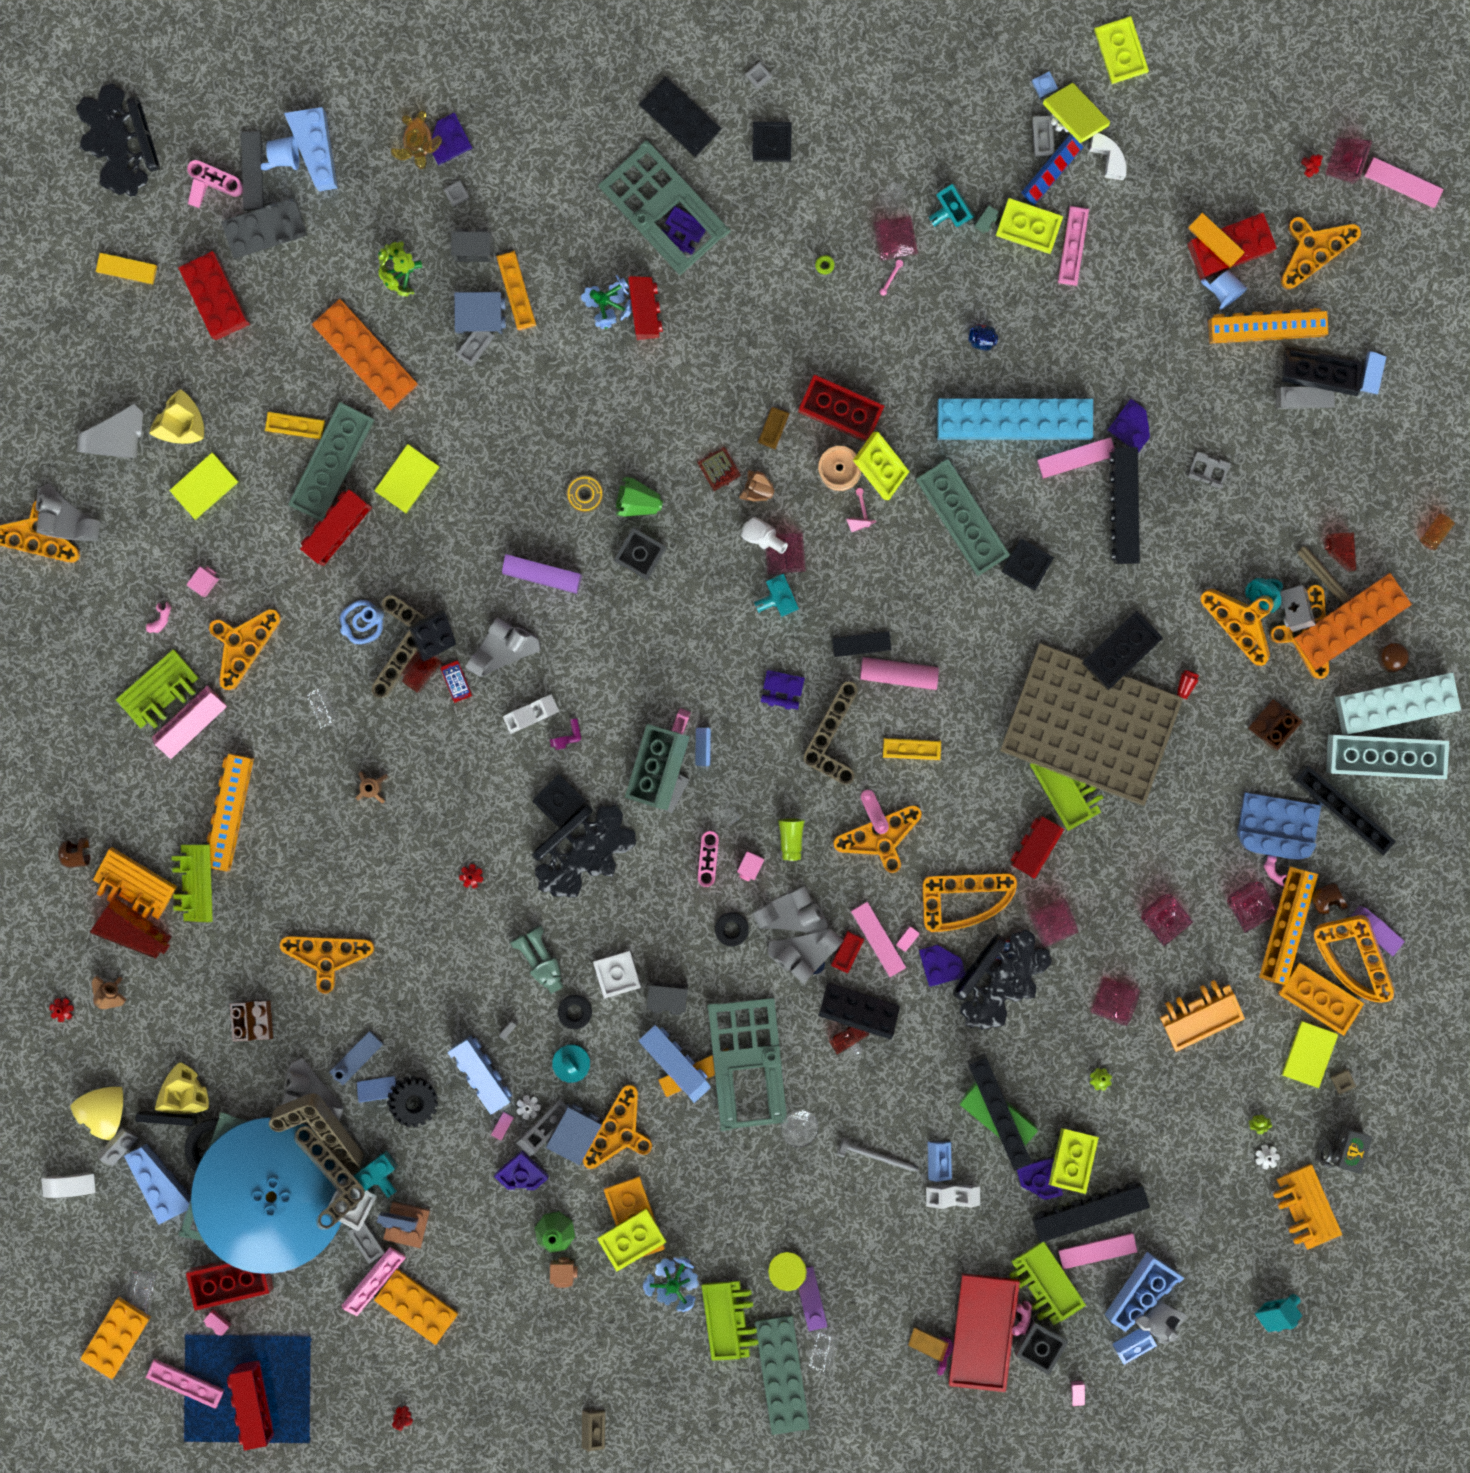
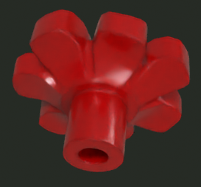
M1313 154L1310 159L1306 157L1302 159L1301 164L1306 167L1304 175L1310 178L1313 174L1319 172L1320 169L1318 167L1321 166L1322 155L1317 154L1316 156Z
M470 864L469 869L463 867L461 871L464 874L459 875V880L465 881L463 886L466 888L470 885L472 888H477V882L482 883L484 880L482 876H479L483 873L482 869H476L475 864Z
M57 998L54 1000L55 1004H51L49 1010L53 1011L50 1016L53 1019L58 1017V1022H64L65 1018L69 1020L73 1017L70 1011L74 1010V1006L68 1005L70 1003L68 998L63 999V1001Z
M403 1406V1408L398 1407L396 1409L397 1414L393 1416L392 1426L402 1431L404 1426L413 1423V1418L410 1417L409 1407Z

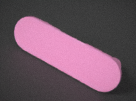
M871 790L863 791L861 801L875 831L879 834L886 833L889 825L875 794Z

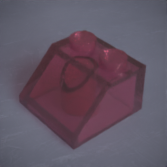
M1060 898L1028 913L1043 948L1079 933L1074 917L1064 898Z

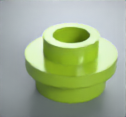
M822 255L816 260L815 268L822 275L830 274L834 269V261L830 256ZM827 262L828 268H822L821 264Z

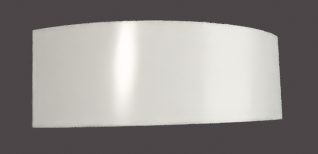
M1100 133L1093 135L1089 152L1108 155L1104 177L1124 180L1126 177V162L1120 148L1105 135Z
M551 694L503 716V719L510 734L558 713L559 709Z
M84 1172L65 1177L54 1175L41 1178L43 1197L61 1198L95 1193L94 1174Z
M937 1185L926 1187V1207L943 1209L957 1205L972 1208L980 1205V1186Z

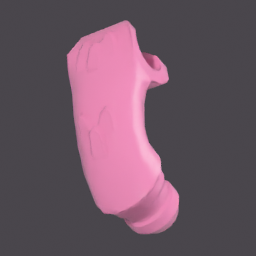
M168 602L165 603L166 608L162 610L161 603L156 605L157 611L160 612V618L146 625L147 632L158 634L165 627L171 610V605Z
M1269 855L1267 861H1265L1264 868L1271 879L1280 886H1284L1283 879L1287 877V874L1279 875L1276 873L1275 862L1277 859Z
M1023 1301V1306L1020 1303L1017 1304L1016 1312L1021 1314V1321L1012 1328L1013 1335H1024L1029 1328L1032 1306L1027 1301Z

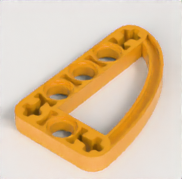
M1009 873L926 877L922 884L925 928L930 932L950 931L972 926L991 918L1005 908L1013 898L1017 887L1016 878ZM987 877H991L994 880V885L991 888H986L983 885V881ZM996 877H1000V881H1004L1006 877H1009L1010 880H1013V883L1009 887H1006L1005 884H999L1000 888H997L998 882ZM967 878H972L975 881V885L971 889H967L964 886V881ZM931 879L934 883H940L939 879H942L941 885L943 890H939L940 886H934L933 890H930L929 887H926V883H929ZM948 879H954L956 882V886L951 890L945 887V882ZM1006 891L998 903L978 915L953 922L942 923L941 893ZM929 899L937 901L935 909L927 907L926 904ZM938 911V915H934V920L938 921V924L931 928L930 925H927V922L931 921V915H927L926 912L934 913Z
M1352 916L1323 923L1315 928L1314 938L1322 956L1333 973L1347 988L1358 996L1373 1002H1389L1393 999L1394 986L1371 923L1366 916ZM1358 922H1361V924H1364V928H1363L1364 933H1361V932H1362V929H1361L1360 925H1357ZM1339 925H1343L1347 928V932L1340 933L1336 928ZM1320 931L1327 933L1326 937H1323V935L1320 934ZM1355 937L1374 990L1364 987L1344 970L1328 945L1329 942ZM1369 938L1372 940V944L1366 946L1361 940ZM1376 955L1379 960L1377 962H1370L1368 956ZM1382 972L1385 975V977L1383 979H1377L1375 978L1374 973ZM1383 984H1385L1384 988L1386 992H1389L1388 995H1385V993L1382 992Z

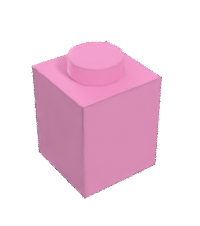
M200 566L187 583V586L202 597H206L219 578L215 576L216 572L210 567L204 568Z
M747 850L737 870L740 873L739 877L746 881H750V879L755 880L764 862V858Z

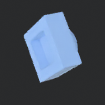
M1050 71L1032 80V84L1040 99L1058 90Z

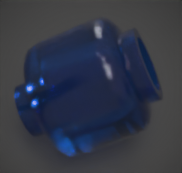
M977 324L974 328H971L968 341L975 349L989 351L993 346L997 345L998 335L994 327Z

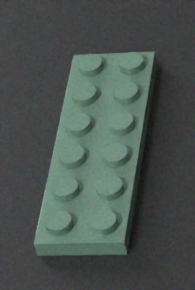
M339 402L288 505L319 521H323L327 516L325 513L333 505L375 420Z
M949 459L916 479L917 484L977 577L1010 556Z
M793 1315L755 1320L772 1435L808 1430L810 1427Z

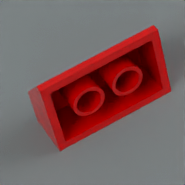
M628 277L637 340L660 338L659 332H663L662 320L658 321L657 313H661L659 301L655 302L654 295L658 294L657 282L653 283L652 277Z
M1042 816L1033 820L1030 826L1032 828L1029 835L1025 834L1020 842L1022 845L1019 852L1016 850L1010 859L1013 861L1011 864L1013 867L1034 879L1065 830Z

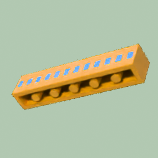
M1315 308L1310 309L1309 312H1302L1301 309H1297L1284 314L1283 311H1272L1271 314L1263 315V312H1253L1250 316H1244V313H1234L1232 317H1225V314H1215L1213 318L1208 320L1209 344L1325 337L1328 335L1327 311Z
M228 754L223 760L222 767L225 770L224 775L219 779L220 794H217L215 798V806L217 808L216 813H213L211 818L213 828L207 837V843L210 845L212 869L226 872L231 871L254 758Z
M1289 867L1259 978L1288 985L1318 874Z

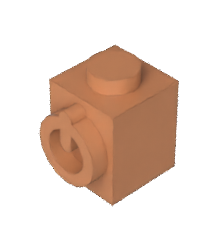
M567 1257L551 1260L550 1284H554V1287L558 1288L572 1286L574 1278H578V1266H574V1260H570Z

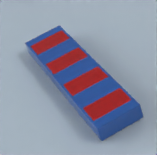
M1072 134L1066 138L1021 192L1031 205L1035 206L1082 150V144Z

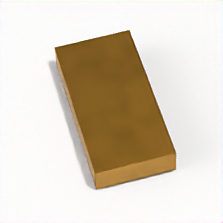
M771 407L758 443L776 450L790 413Z
M914 1327L908 1346L938 1361H943L949 1343L918 1327Z

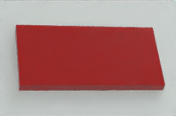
M962 1273L949 1386L1006 1392L1013 1339L1012 1328L1015 1324L1020 1284L1019 1279Z

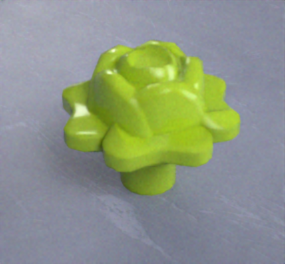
M1096 1068L1090 1074L1091 1080L1089 1083L1094 1086L1095 1090L1101 1089L1105 1091L1112 1084L1110 1081L1112 1076L1108 1074L1105 1068Z
M1262 1114L1253 1116L1252 1120L1248 1121L1250 1129L1257 1131L1258 1134H1264V1132H1267L1272 1127L1271 1119L1266 1118Z

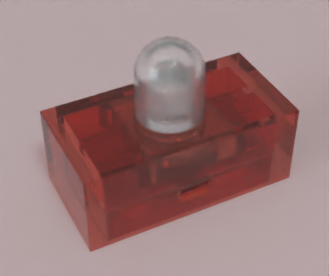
M849 1026L828 1040L837 1055L850 1048L854 1055L859 1056L863 1052L859 1041L870 1034L869 1032Z

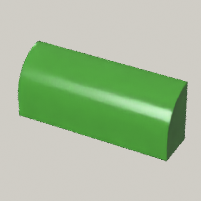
M975 1081L965 1093L959 1105L999 1137ZM1006 1101L1026 1146L1038 1132V1128Z

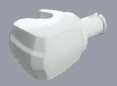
M752 517L743 525L741 537L744 540L759 544L762 549L770 546L780 554L786 551L788 544L776 537V530L768 523L757 517Z

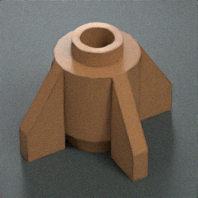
M749 470L745 490L742 491L739 498L753 502L771 499L775 491L773 484L764 473Z
M362 771L358 773L362 782L359 788L360 794L356 797L357 801L364 796L368 798L375 797L383 804L386 800L380 794L382 789L381 783L388 778V775L385 774L376 779L367 778ZM368 784L372 785V791L367 790Z
M98 976L93 979V1002L95 1006L100 1009H108L122 1006L127 999L120 993L118 994L117 986L122 981L121 977L114 983L106 982L104 984V981Z

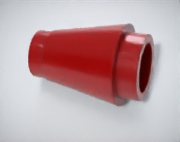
M1185 669L1184 673H1181L1177 696L1188 699V696L1199 681V674Z

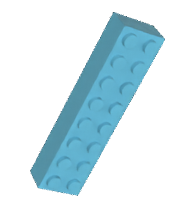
M1093 399L937 400V440H1091L1093 438Z

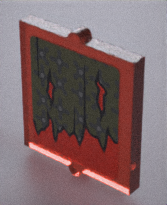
M725 447L713 454L709 453V456L697 462L714 492L725 485L729 486L730 482L741 476Z

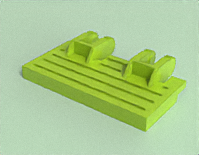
M173 649L122 693L116 701L140 728H143L147 722L153 728H156L158 724L148 712L153 709L160 719L165 720L167 716L157 704L159 703L165 709L176 697L182 703H185L187 699L178 690L177 686L182 684L189 694L194 695L196 691L186 679L188 678L193 684L199 678L176 650Z
M1029 764L1067 831L1101 813L1098 805L1089 809V806L1104 798L1102 794L1094 797V799L1087 803L1083 798L1089 792L1095 791V787L1091 786L1080 792L1079 790L1086 786L1084 783L1035 764Z
M181 845V853H186V855L171 856L172 860L180 861V867L172 868V872H187V875H182V891H188V894H173V899H181L182 905L173 906V910L188 911V913H183L184 921L213 922L210 845Z
M1039 1242L1011 1261L1015 1268H1017L1009 1274L1011 1279L1016 1278L1026 1270L1029 1272L1028 1276L1019 1280V1288L1024 1287L1033 1280L1035 1281L1028 1286L1037 1300L1031 1305L1032 1310H1037L1047 1302L1051 1305L1037 1315L1038 1320H1043L1055 1312L1054 1315L1049 1317L1052 1324L1055 1325L1086 1306L1045 1242Z
M740 1281L703 1283L701 1286L712 1361L750 1357L749 1348L741 1349V1347L756 1346L759 1344L758 1339H742L741 1335L757 1333L756 1327H746L744 1310L736 1311V1309L753 1307V1302H737L736 1297L752 1295L751 1289L740 1290Z

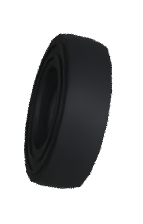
M735 912L723 914L715 924L716 937L726 946L735 947L742 944L749 933L747 920ZM729 922H734L739 926V933L734 937L726 935L724 931L725 925Z
M580 995L566 997L558 1007L560 1022L569 1029L577 1030L583 1028L592 1017L591 1004ZM578 1005L581 1007L582 1016L579 1019H571L568 1016V1008L570 1006Z

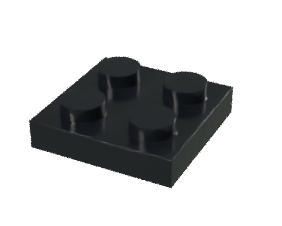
M753 122V162H791L792 122Z
M1020 539L1001 572L1035 591L1054 557L1027 541Z
M443 610L409 626L417 652L423 662L456 645L446 613Z
M560 774L532 800L558 828L586 801Z

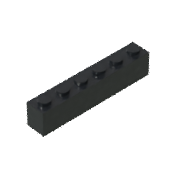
M1138 447L1112 448V452H1109V464H1112V472H1109V482L1112 483L1109 500L1110 503L1113 502V510H1110V522H1113V530H1110V540L1113 541L1114 549H1111L1110 557L1111 560H1114V564H1140Z
M1303 765L1292 777L1291 781L1376 854L1384 856L1396 842L1311 767Z
M984 1053L967 1060L1014 1171L1032 1164L986 1054Z
M1133 1181L1127 1183L1126 1187L1121 1189L1119 1187L1111 1188L1106 1194H1092L1089 1196L1090 1199L1084 1201L1077 1199L1072 1201L1071 1205L1065 1207L1064 1205H1058L1053 1208V1211H1039L1035 1213V1216L1031 1217L1039 1242L1049 1241L1150 1208L1143 1185Z

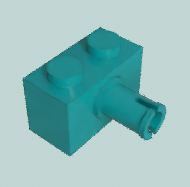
M951 184L936 194L943 208L928 216L930 221L938 217V219L931 222L934 227L945 219L950 218L956 228L975 217L956 184Z
M784 574L766 581L770 591L769 596L754 601L755 607L763 604L756 608L758 613L774 606L777 607L781 618L799 610Z
M386 1150L360 1169L353 1177L363 1187L364 1191L378 1184L386 1197L389 1198L397 1190L387 1177L398 1165Z
M1292 1293L1287 1298L1267 1301L1256 1311L1255 1315L1267 1332H1280L1283 1329L1291 1330L1299 1324L1298 1321L1303 1316L1296 1307L1300 1304L1301 1300L1296 1294Z

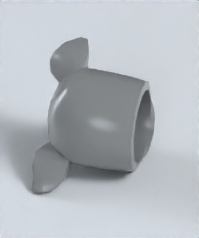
M1158 1300L1157 1304L1149 1310L1146 1317H1137L1135 1323L1143 1331H1149L1157 1337L1159 1343L1166 1344L1179 1338L1176 1331L1187 1316L1183 1312Z

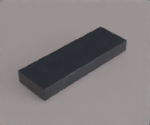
M889 631L832 638L834 657L892 650Z
M140 1111L136 1114L135 1121L193 1126L197 1123V1116Z

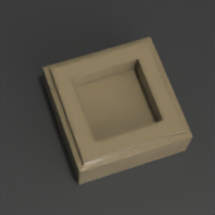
M1349 1069L1330 1076L1339 1095L1356 1087Z

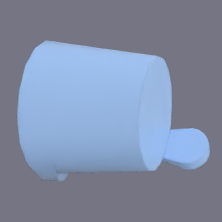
M294 136L267 141L266 151L269 163H262V170H269L276 166H292L294 170L299 169V148Z
M1230 270L1224 272L1211 284L1205 278L1201 280V283L1212 291L1221 303L1220 310L1226 308L1248 289Z

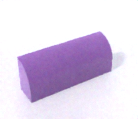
M505 555L502 569L503 575L578 594L582 579L581 574Z

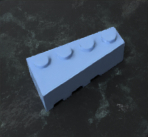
M319 107L284 113L317 190L337 189L325 110Z
M655 1025L638 1041L695 1103L711 1088L705 1080L707 1075L701 1069L697 1071L692 1066L695 1062L688 1055L684 1057L680 1053L682 1048L675 1041L673 1043L669 1041L667 1037L670 1035L663 1027L658 1029Z
M471 1035L453 1046L447 1053L451 1058L456 1057V1066L463 1073H467L468 1083L473 1089L477 1088L479 1090L476 1092L477 1096L491 1115L511 1102L512 1093L507 1086L504 1087L502 1085V1077L497 1070L494 1071L490 1066L492 1062L489 1056L483 1054L480 1050L482 1046L476 1037L473 1039Z
M148 1144L124 1156L158 1225L187 1211L191 1196L183 1185L175 1179L171 1171L163 1165V1162Z
M1147 1251L1104 1315L1110 1322L1126 1332L1135 1324L1137 1317L1144 1316V1312L1150 1307H1154L1157 1301L1164 1294L1167 1295L1172 1290L1171 1288L1176 1283H1180L1184 1277Z

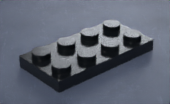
M666 76L639 104L649 116L694 158L721 131V128Z
M1286 347L1283 358L1282 381L1358 396L1360 393L1362 362Z
M1136 611L1097 647L1082 664L1109 690L1150 652L1163 637Z
M827 982L818 1016L892 1040L900 1006Z

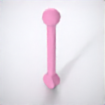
M902 260L896 261V267L884 288L880 289L879 292L882 296L887 294V288L898 269L903 266Z
M858 488L856 494L859 496L863 517L868 519L862 496L864 491L862 488Z

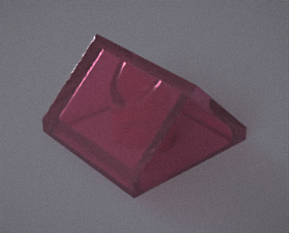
M1338 138L1326 175L1351 184L1356 183L1361 177L1372 141Z
M803 534L776 535L777 538L786 542L788 547L783 554H780L770 546L766 548L768 575L806 572Z

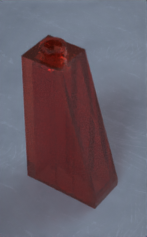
M115 897L90 930V933L155 959L160 953L164 955L171 946L168 942L172 936Z

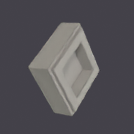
M761 62L745 73V76L757 90L772 78Z
M460 180L443 189L453 207L470 198Z
M514 1019L511 1020L500 1032L499 1036L505 1040L518 1023Z

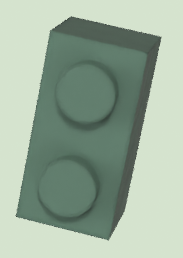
M988 206L974 228L983 234L989 232L992 227L991 223L995 222L999 217L997 216L998 211Z

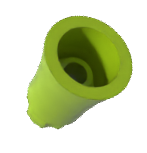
M778 819L783 860L797 861L801 859L804 819Z

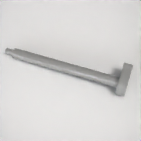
M846 1137L842 1138L837 1152V1156L845 1157L846 1150L909 1171H919V1168L914 1167L912 1164L850 1144L849 1138Z

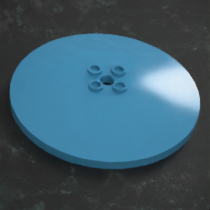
M271 1117L246 1121L221 1135L209 1147L199 1162L191 1189V1206L194 1221L207 1246L226 1263L244 1271L262 1274L288 1271L312 1260L328 1246L341 1225V1222L338 1221L327 1230H322L316 1225L317 1216L328 1207L337 1189L294 1141L296 1131L301 1127L309 1126L302 1123L282 1132H276L269 1127ZM302 1131L299 1133L300 1140H308L309 1137L306 1132ZM313 1146L312 1153L316 1156L320 1155V1147ZM331 1160L325 1161V1168L333 1170L334 1163ZM338 1175L337 1181L340 1183L342 1178L346 1179V1176ZM270 1191L275 1192L277 1195L276 1200L273 1202L266 1201V1194ZM323 1215L321 1223L328 1226L331 1222L330 1218Z

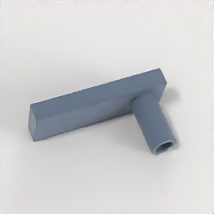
M369 1031L329 1073L333 1075L336 1081L344 1085L384 1043Z

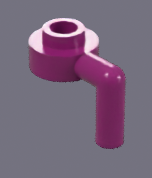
M577 718L570 720L573 735L549 740L551 747H555V750L564 749L566 744L581 740Z
M940 1337V1339L949 1343L944 1359L939 1361V1366L936 1370V1373L940 1376L944 1374L947 1367V1357L953 1351V1343L947 1337Z

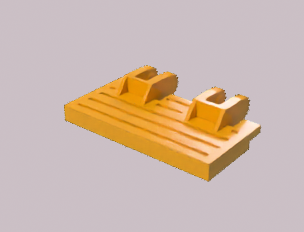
M113 847L108 850L93 878V881L101 884L97 891L99 896L105 893L108 885L113 887L107 898V901L110 903L114 900L119 889L122 888L119 896L132 904L134 903L129 913L130 915L134 916L141 905L145 906L146 908L140 916V921L142 922L147 919L152 908L155 909L151 916L159 919L177 888L176 885Z
M1211 981V987L1216 995L1210 998L1207 988L1204 985L1200 986L1207 1004L1204 1003L1202 997L1187 1004L1190 1012H1187L1180 996L1176 998L1177 1005L1181 1010L1178 1014H1175L1170 1002L1165 1003L1172 1020L1170 1021L1168 1014L1161 1016L1160 1019L1175 1052L1245 1019L1229 984L1222 987L1224 992L1222 996L1216 981Z
M1311 1163L1276 1179L1279 1187L1288 1186L1274 1192V1198H1280L1289 1193L1293 1196L1278 1204L1279 1209L1288 1207L1294 1222L1303 1219L1302 1222L1289 1227V1232L1296 1233L1305 1228L1308 1231L1293 1239L1294 1244L1304 1242L1308 1250L1342 1235Z

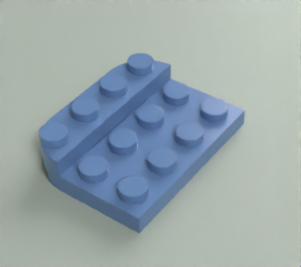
M1244 792L1237 832L1240 843L1246 850L1255 853L1295 860L1310 857L1316 847L1315 838L1321 805Z

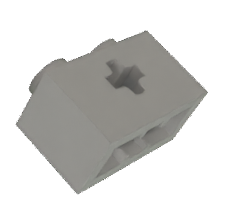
M1303 585L1280 592V606L1282 610H1285L1286 616H1283L1286 627L1295 632L1316 625L1308 592Z

